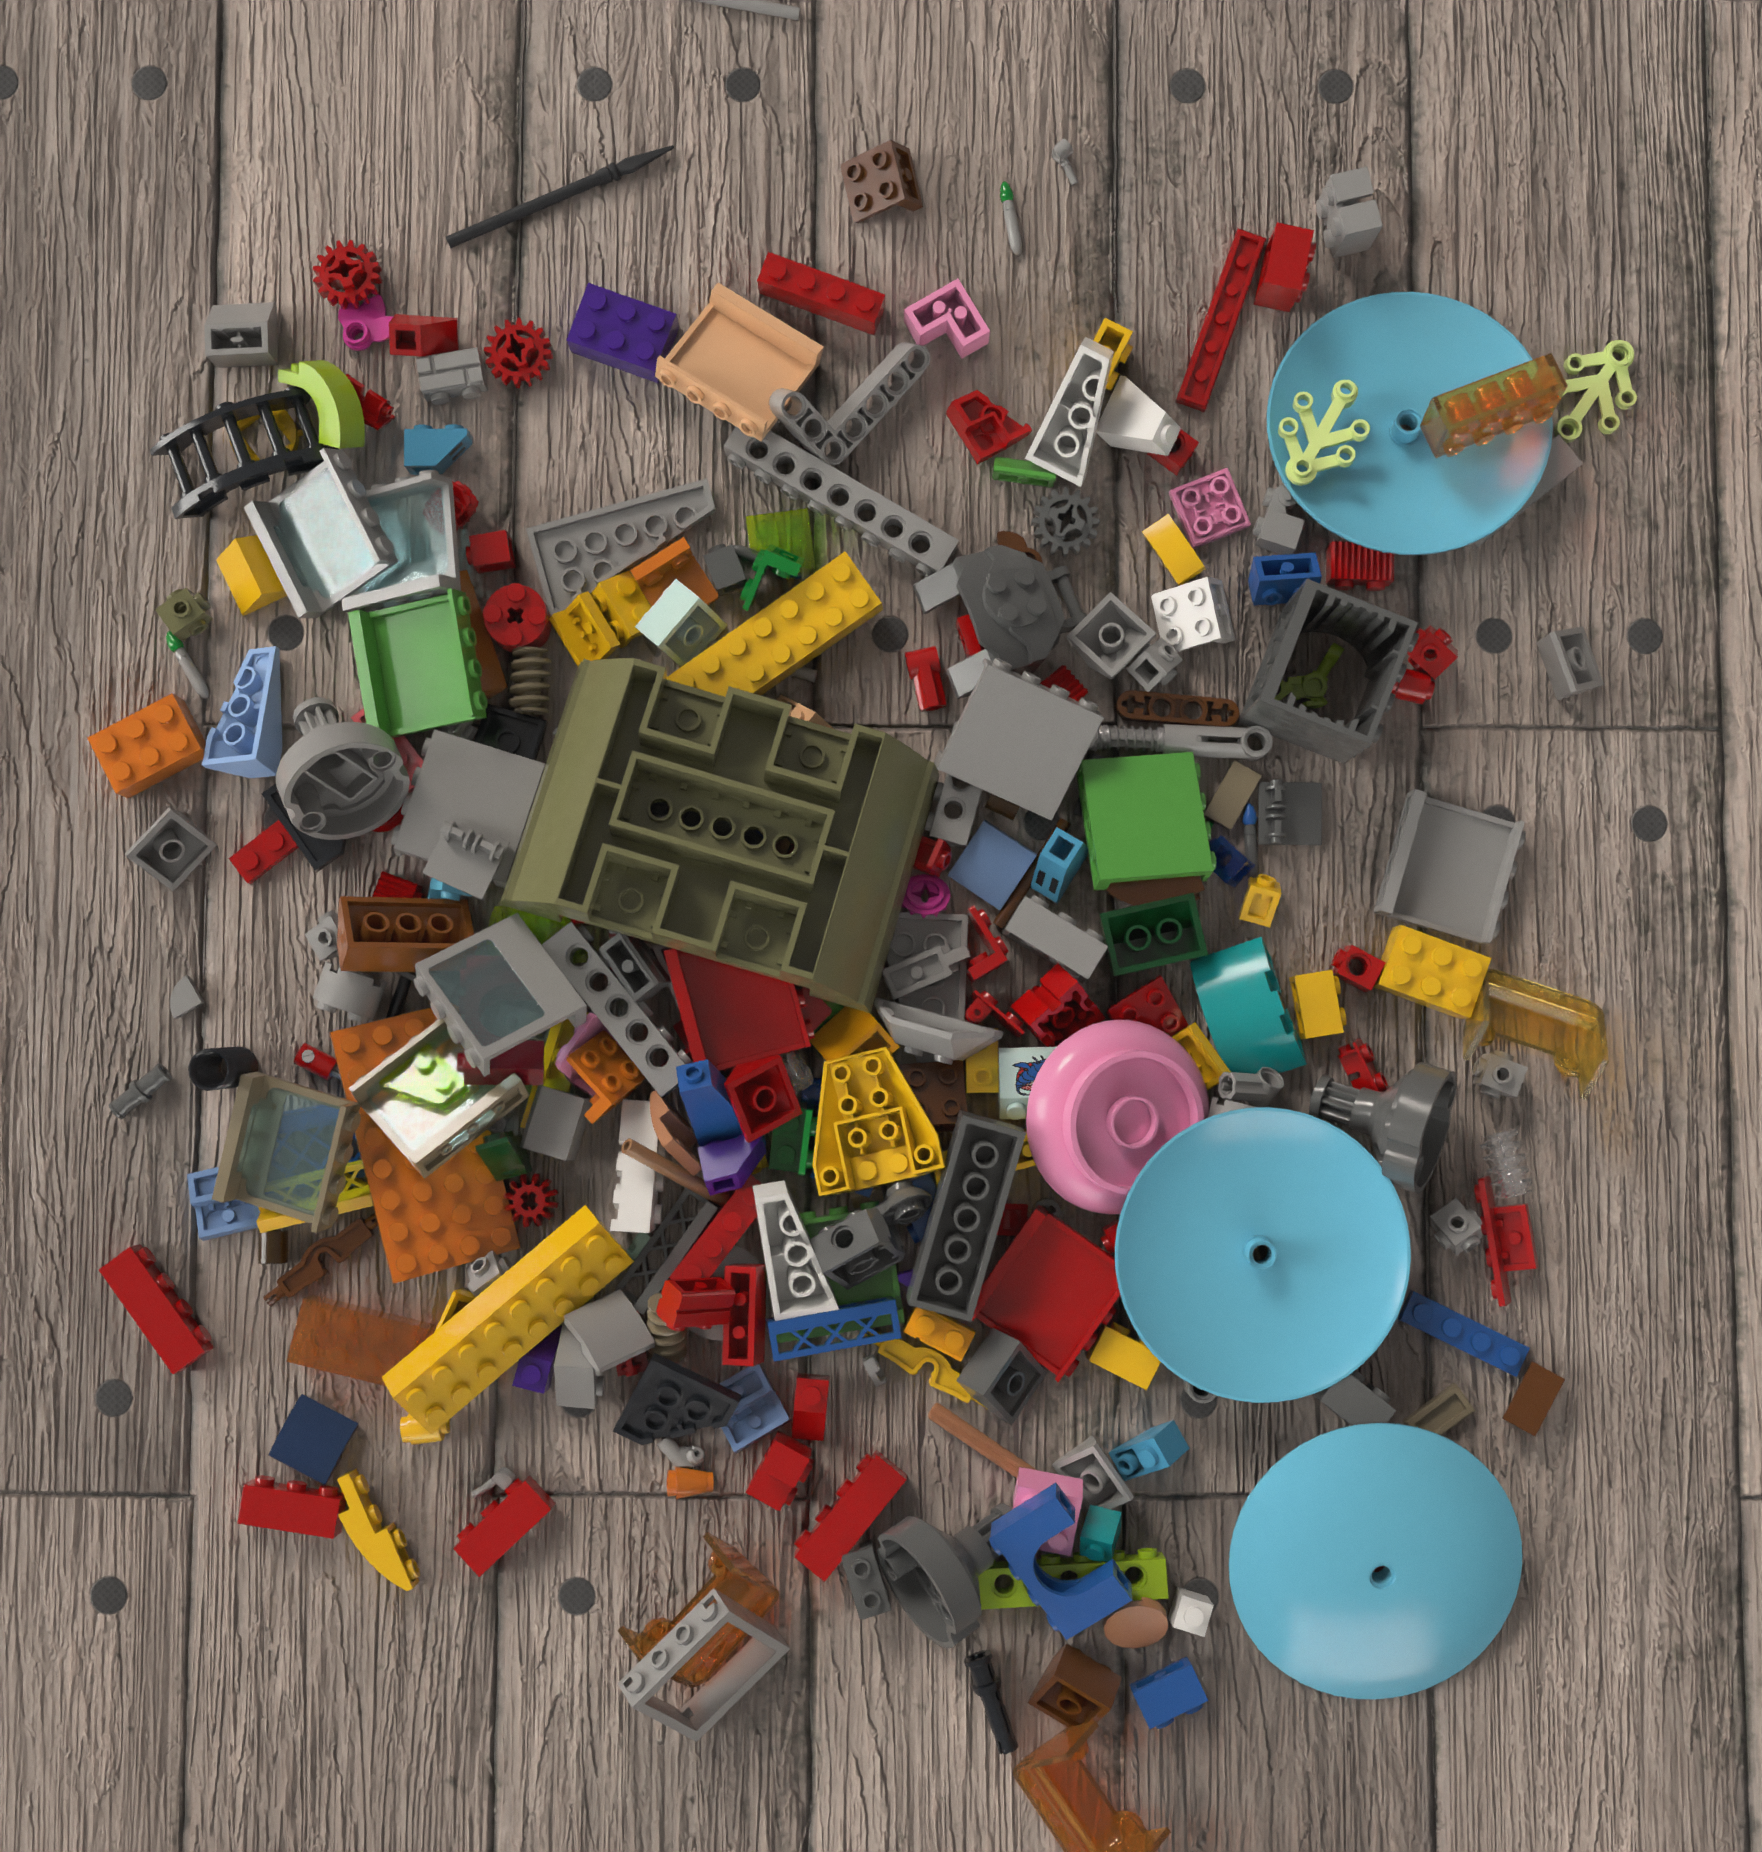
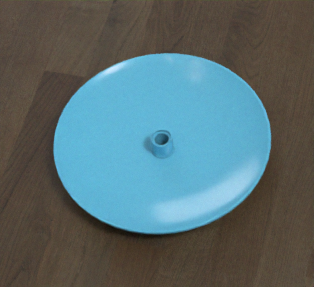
M1391 292L1360 298L1336 308L1313 323L1298 337L1281 361L1272 382L1266 413L1267 436L1274 465L1282 482L1303 510L1326 529L1349 542L1368 549L1400 555H1426L1458 549L1488 536L1507 523L1531 497L1541 480L1548 462L1553 433L1552 409L1543 377L1532 357L1516 337L1499 322L1468 304L1448 297L1420 292ZM1340 380H1351L1358 388L1356 401L1351 407L1343 408L1331 432L1349 428L1355 420L1363 419L1370 425L1369 434L1361 442L1353 440L1321 449L1315 459L1334 455L1339 447L1348 445L1356 453L1352 465L1345 468L1338 466L1317 472L1315 479L1307 485L1298 486L1293 484L1285 473L1286 464L1290 460V456L1284 439L1278 434L1281 420L1291 417L1298 422L1299 427L1296 437L1304 453L1309 443L1299 414L1293 409L1295 395L1303 391L1312 395L1313 404L1311 409L1318 427L1332 403L1331 393L1334 385ZM1346 388L1340 389L1341 392L1344 394L1351 393V391ZM1301 399L1297 401L1301 406L1308 405L1306 400ZM1290 425L1283 426V429L1287 432L1294 430ZM1400 425H1408L1412 428V431L1403 430ZM1361 427L1354 428L1358 434L1365 433ZM1347 453L1340 454V457L1342 459H1350V456ZM1297 466V469L1300 472L1307 471V468L1305 466Z
M1254 1107L1231 1110L1201 1120L1175 1135L1148 1160L1136 1177L1125 1199L1116 1230L1115 1271L1118 1289L1131 1324L1141 1340L1161 1363L1184 1381L1206 1392L1236 1401L1270 1403L1294 1400L1315 1394L1349 1376L1378 1349L1398 1317L1409 1282L1411 1247L1408 1223L1395 1187L1389 1178L1382 1175L1380 1164L1358 1141L1343 1130L1322 1119L1289 1109ZM1259 1245H1266L1268 1249L1266 1257L1262 1260H1254L1252 1256L1254 1249Z
M1395 1423L1358 1424L1321 1434L1301 1444L1275 1463L1258 1481L1245 1501L1233 1530L1228 1564L1229 1583L1233 1602L1247 1634L1266 1658L1285 1674L1306 1686L1335 1696L1353 1699L1394 1698L1428 1689L1447 1680L1475 1660L1492 1642L1506 1621L1517 1595L1522 1570V1541L1514 1509L1504 1489L1489 1469L1467 1449L1435 1432L1414 1426ZM1385 1566L1381 1571L1373 1572L1375 1568Z

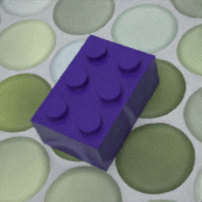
M588 283L566 341L571 353L659 383V379L655 377L657 358L659 356L666 358L670 353L680 326L676 313Z

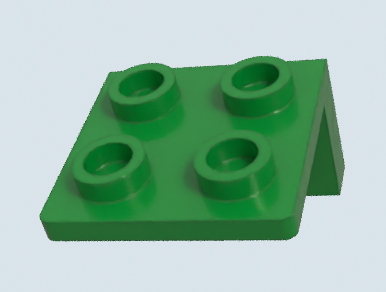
M772 544L766 550L761 549L751 569L757 572L754 580L749 578L740 596V600L745 601L742 609L749 611L753 605L768 566L773 567L772 572L774 574L789 579L791 575L798 576L805 558Z
M801 1108L802 1114L773 1129L768 1169L798 1172V1175H806L807 1169H813L814 1149L810 1148L811 1136L816 1137L818 1117L814 1116V1110Z

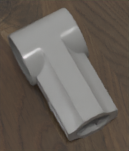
M1262 1067L1257 1074L1223 1072L1219 1077L1218 1092L1222 1099L1247 1101L1254 1107H1267L1284 1087V1080L1277 1071L1269 1067Z

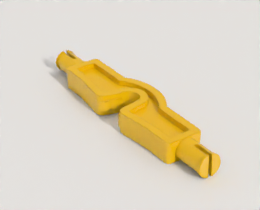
M901 1338L873 1343L879 1347V1354L895 1362L911 1375H916L925 1362H931L934 1365V1369L928 1382L932 1387L951 1394L965 1403L973 1400L983 1406L971 1397L956 1381L961 1373L953 1369L940 1352L925 1346L915 1347Z

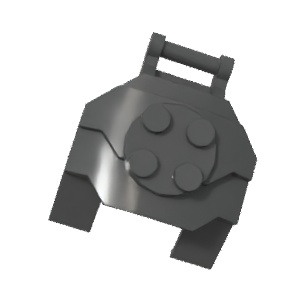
M1003 545L987 547L982 552L956 557L952 564L913 585L923 614H928L933 609L961 595L971 618L978 643L985 648L946 670L957 699L971 695L985 667L982 663L984 658L992 662L995 658H999L1012 665L1011 671L1022 675L1026 671L1032 674L1047 658L1058 634L1072 631L1087 616L1086 613L1082 612L1069 580L1071 574L1067 566L1064 565L1052 571H1046L1041 562L1027 557L1025 553ZM1054 583H1057L1071 616L1069 619L1064 617L1059 598L1053 586Z

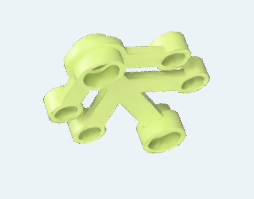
M1614 340L1605 346L1603 352L1586 355L1574 353L1564 361V370L1570 375L1578 374L1584 367L1604 366L1597 375L1568 380L1556 378L1547 386L1549 397L1553 400L1562 398L1566 393L1586 390L1571 414L1562 417L1554 427L1555 437L1560 435L1566 443H1571L1579 437L1582 432L1581 420L1597 398L1602 417L1598 422L1600 432L1611 434L1619 427L1620 420L1615 415L1608 381L1615 372L1619 393L1615 397V404L1618 408L1626 410L1635 404L1637 394L1632 390L1628 367L1634 360V349L1629 342ZM1614 352L1621 355V361L1613 357ZM1570 360L1577 361L1579 368H1573L1570 365ZM1553 385L1560 386L1562 392L1556 393L1553 390ZM1623 394L1629 396L1630 403H1625L1622 400ZM1605 419L1612 421L1613 428H1608L1605 425ZM1567 427L1570 430V436L1564 435L1561 428Z
M1340 380L1334 385L1331 393L1332 403L1318 427L1311 409L1313 404L1312 395L1304 391L1295 395L1293 409L1299 414L1309 443L1304 453L1296 437L1299 427L1298 422L1291 417L1281 420L1278 434L1284 439L1290 456V460L1286 464L1285 473L1293 484L1298 486L1307 485L1315 479L1317 472L1338 466L1345 468L1352 465L1356 453L1348 445L1339 447L1334 455L1315 459L1321 449L1353 440L1361 442L1369 434L1370 425L1363 419L1355 420L1349 428L1331 432L1343 408L1351 407L1356 401L1358 388L1351 380ZM1346 388L1350 390L1351 393L1344 394L1341 392L1340 389ZM1301 399L1306 400L1308 405L1301 406L1297 401ZM1290 425L1294 430L1287 432L1283 429V426ZM1361 427L1365 433L1358 434L1354 428ZM1347 453L1350 459L1344 460L1340 457V454ZM1303 465L1307 468V471L1300 472L1297 466Z

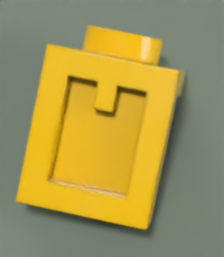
M1259 874L1256 878L1249 877L1248 889L1239 912L1240 920L1270 928L1282 894L1280 883L1276 882L1275 878L1265 874Z

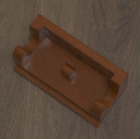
M1531 1361L1502 1419L1536 1436L1565 1379Z

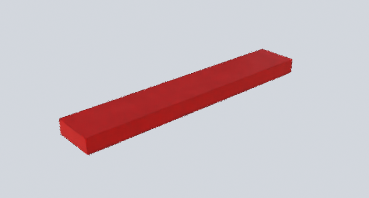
M1237 228L1178 392L1176 403L1205 412L1267 238Z

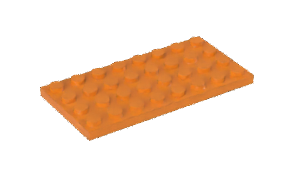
M453 1005L459 1014V1008ZM431 1008L329 1033L346 1099L357 1102L349 1087L355 1084L361 1076L368 1074L380 1065L387 1056L401 1049L413 1036L420 1034L435 1022L437 1018ZM452 1039L373 1099V1103L409 1143L416 1141L480 1091L479 1085H464L463 1072H457V1052H464V1048L461 1044L454 1043ZM360 1106L359 1114L361 1115V1121L358 1129L355 1131V1136L393 1284L473 1262L480 1257H485L491 1250L498 1255L520 1248L516 1228L511 1220L512 1213L511 1211H505V1206L509 1205V1201L504 1198L506 1193L503 1180L496 1181L476 1151L475 1146L484 1144L483 1137L491 1135L489 1130L483 1132L424 1179Z

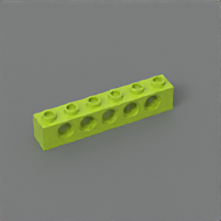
M1141 1548L1137 1550V1554H1125L1124 1550H1115L1113 1560L1124 1574L1130 1567L1141 1569L1140 1576L1136 1580L1130 1581L1132 1584L1133 1601L1141 1600V1597L1153 1600L1168 1599L1166 1558L1162 1552H1157L1156 1548ZM1080 1552L1073 1553V1557L1060 1558V1554L1049 1553L1041 1555V1559H1036L1039 1566L1047 1574L1057 1579L1060 1578L1063 1572L1068 1570L1075 1572L1076 1579H1079L1107 1563L1090 1560L1085 1556H1081ZM995 1559L993 1566L978 1576L981 1610L1036 1606L1030 1599L1027 1591L1028 1588L1023 1581L1016 1580L1012 1575L1008 1561L996 1562ZM999 1575H1009L1012 1578L1011 1584L1006 1588L997 1587L994 1582Z

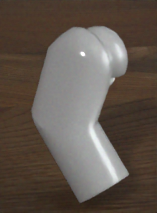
M666 1436L657 1444L676 1467H697L701 1465L705 1457L704 1450L701 1447L679 1446L673 1438L671 1439V1436Z

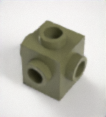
M186 587L183 590L178 589L169 594L166 602L155 609L172 634L182 641L191 635L196 636L202 633L208 627L207 623L213 620V617L207 611L211 606L200 592L194 594Z

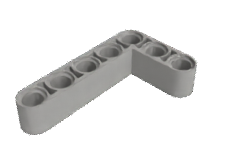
M908 342L899 343L828 421L821 416L804 395L785 388L777 389L772 393L769 400L770 409L808 453L827 464H840L925 372L930 364V353L922 345ZM913 351L914 360L911 364H909L908 357L909 354ZM893 374V383L888 387V377ZM791 397L792 405L786 412L784 407L785 401ZM870 397H872L873 404L871 408L867 410V400ZM851 419L852 428L847 433L845 427L847 422ZM811 420V430L806 434L805 424ZM830 442L831 451L826 456L824 450L826 445Z

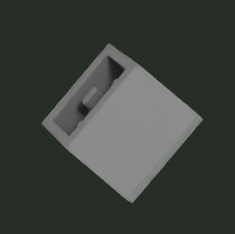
M275 302L212 306L204 324L205 356L216 368L278 365L277 308Z

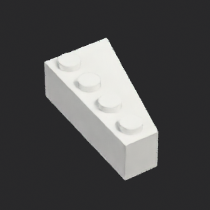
M1087 337L1081 343L1025 459L1080 487L1086 478L1114 354L1113 350Z
M623 1099L619 1145H623L625 1140L631 1138L666 1158L667 1151L661 1145L652 1124L650 1101ZM619 1151L616 1172L617 1177H620V1183L616 1184L613 1195V1204L615 1209H618L617 1219H611L610 1231L650 1233L656 1229V1224H661L663 1205L657 1204L658 1192L664 1191L665 1176Z
M785 1180L753 1186L775 1321L839 1310L833 1289L827 1276L822 1273L810 1243V1237Z

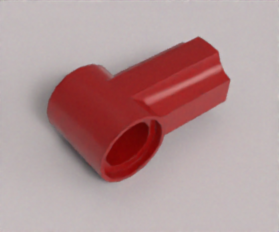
M936 646L905 652L906 665L910 680H913L920 712H929L946 707V699L939 674L941 673V666Z

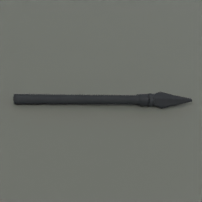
M671 145L631 156L617 164L612 162L608 165V168L605 166L595 171L592 175L448 235L446 240L450 248H453L596 186L611 183L613 179L618 181L621 179V176L634 173L674 149V146Z

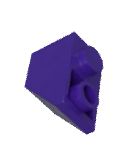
M740 1134L737 1138L725 1141L715 1140L707 1143L706 1146L698 1147L703 1178L710 1196L742 1188L767 1152L762 1136L748 1143L744 1135Z

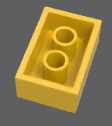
M1398 925L1391 929L1381 960L1386 963L1374 988L1458 1019L1471 1018L1492 958L1404 925Z

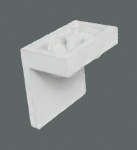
M1205 577L1155 593L1151 596L1160 638L1162 637L1167 643L1171 644L1177 652L1210 642L1225 644L1235 641L1222 580Z

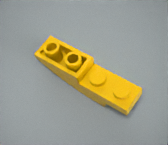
M357 1468L343 1474L337 1481L349 1507L338 1514L346 1532L366 1560L379 1573L405 1591L413 1589L420 1582L418 1579L420 1570L416 1561L413 1558L410 1559L405 1549L407 1540L403 1531L400 1528L397 1529L394 1522L384 1527L381 1526V1512L376 1504L372 1505L367 1494L369 1492L368 1482L363 1474L359 1475Z

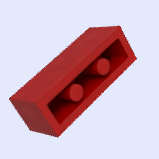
M734 1263L725 1266L724 1280L735 1290L736 1295L732 1307H729L730 1314L727 1324L723 1325L722 1365L756 1366L765 1360L766 1267L765 1264Z
M258 1475L243 1486L237 1524L334 1539L342 1531L343 1524L338 1514L345 1510L346 1499L343 1493L338 1492V1487L322 1485L319 1486V1489L308 1488L307 1483L303 1481L290 1480L287 1481V1484L275 1482L274 1477Z
M531 1475L523 1482L518 1477L504 1490L508 1496L500 1504L496 1500L491 1502L480 1513L484 1517L482 1521L476 1526L470 1522L456 1536L460 1541L453 1549L478 1577L486 1572L556 1504Z

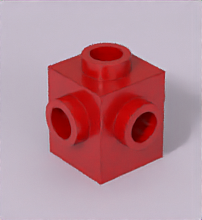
M1429 625L1425 630L1420 628L1415 632L1419 634L1413 651L1407 652L1410 656L1407 660L1417 671L1422 672L1425 670L1435 680L1458 658V650L1451 644L1453 639L1442 628L1436 630L1433 626Z

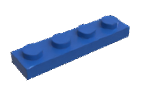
M1412 1290L1398 1317V1320L1517 1377L1530 1349Z

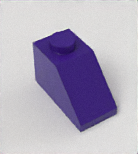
M559 1325L519 1359L512 1386L542 1394L550 1388L562 1325Z

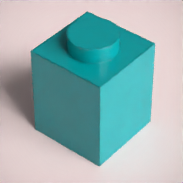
M1090 1504L1080 1536L1081 1556H1085L1093 1561L1108 1562L1113 1559L1121 1531L1122 1512Z

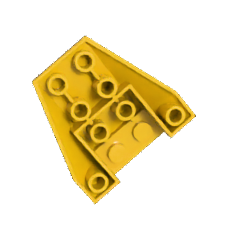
M887 1047L824 1062L812 1164L820 1197L865 1190L921 1177L946 1168L939 1135Z

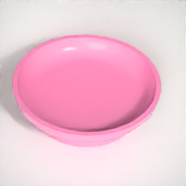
M1111 1020L1092 1024L1077 1031L1060 1043L1045 1060L1034 1080L1026 1114L1027 1138L1034 1162L1046 1182L1068 1202L1095 1213L1120 1214L1131 1186L1148 1160L1175 1135L1208 1117L1210 1105L1207 1088L1203 1076L1191 1055L1175 1039L1151 1025L1131 1020Z

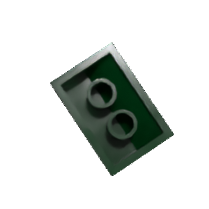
M1194 892L1099 914L1102 937L1105 938L1103 943L1108 946L1105 951V957L1110 978L1208 955Z

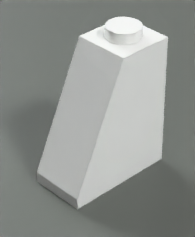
M1120 376L1098 422L1096 433L1111 447L1168 456L1181 427L1126 376Z

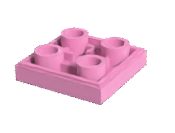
M1228 467L1169 491L1172 503L1189 544L1193 549L1251 526Z

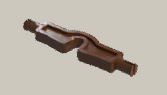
M375 1213L367 1219L359 1218L337 1235L328 1236L314 1242L305 1251L301 1262L277 1279L278 1286L263 1296L265 1301L272 1298L267 1304L272 1307L283 1297H293L306 1286L324 1277L327 1274V1269L321 1260L323 1252L329 1253L337 1263L344 1262L363 1243L374 1236L373 1229L378 1226L377 1220L374 1221L376 1219Z

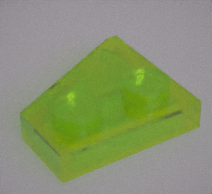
M808 508L746 516L750 549L760 552L761 549L766 550L772 544L805 558L802 567L810 570L816 569Z
M429 1043L378 1082L385 1092L395 1091L406 1095L407 1099L416 1102H427L430 1106L441 1110L446 1109L469 1091L468 1086L464 1085V1080Z

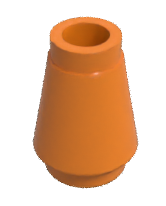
M676 1466L675 1470H667L668 1497L675 1496V1499L713 1492V1472Z

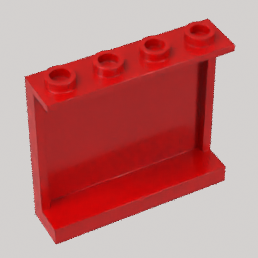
M672 948L663 951L693 1063L708 1059L720 1071L735 1067L738 1064L811 1046L809 1039H813L815 1036L810 1019L805 1021L803 1019L801 1008L806 1007L802 988L795 989V985L677 949Z
M1038 1204L983 1283L972 1321L977 1318L991 1329L995 1328L1020 1341L1041 1365L1056 1375L1055 1380L1057 1382L1061 1380L1063 1375L1069 1378L1080 1363L1075 1358L1082 1348L1088 1352L1096 1341L1098 1335L1094 1331L1100 1323L1106 1326L1116 1312V1309L1112 1306L1121 1295L1117 1284L1115 1258Z

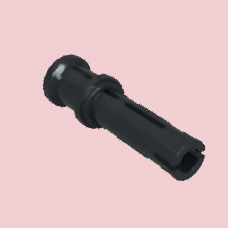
M990 1650L975 1652L964 1659V1664L970 1668L975 1683L972 1687L973 1691L977 1696L981 1697L999 1754L1011 1753L1019 1745L1013 1733L999 1690L1002 1683L1001 1679L996 1676L991 1663L992 1652Z

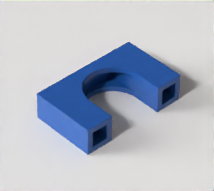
M1054 1483L991 1523L989 1541L994 1551L998 1555L1003 1554L1009 1562L1008 1566L1014 1578L1018 1581L1022 1580L1026 1585L1032 1602L1036 1606L1041 1605L1047 1613L1046 1617L1050 1626L1056 1632L1060 1631L1065 1639L1068 1640L1132 1601V1584L1113 1559L1084 1577L1075 1580L1054 1578L1039 1566L1035 1558L1039 1547L1048 1539L1075 1523V1507L1059 1485Z

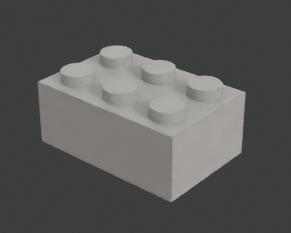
M1035 895L1032 898L1025 896L1001 934L1055 966L1058 963L1078 981L1083 983L1088 980L1108 948L1107 945L1102 943L1105 938L1091 929H1087L1084 932L1075 926L1077 921L1063 912L1056 915L1047 909L1049 904Z

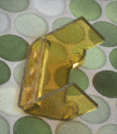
M1496 969L1487 970L1471 1018L1465 1020L1463 1027V1059L1469 1061L1477 1046H1489L1493 1043L1495 1036L1553 1055L1554 1064L1561 1074L1579 1079L1580 1098L1587 1100L1609 1063L1605 1020L1602 1009L1589 1000Z

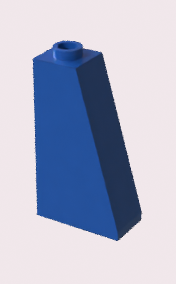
M708 1059L676 1066L679 1092L699 1147L706 1146L711 1141H725L737 1138L740 1134H743L724 1086L727 1079ZM764 1134V1135L762 1136V1138H763V1141H764V1143H765V1145H766L765 1134Z

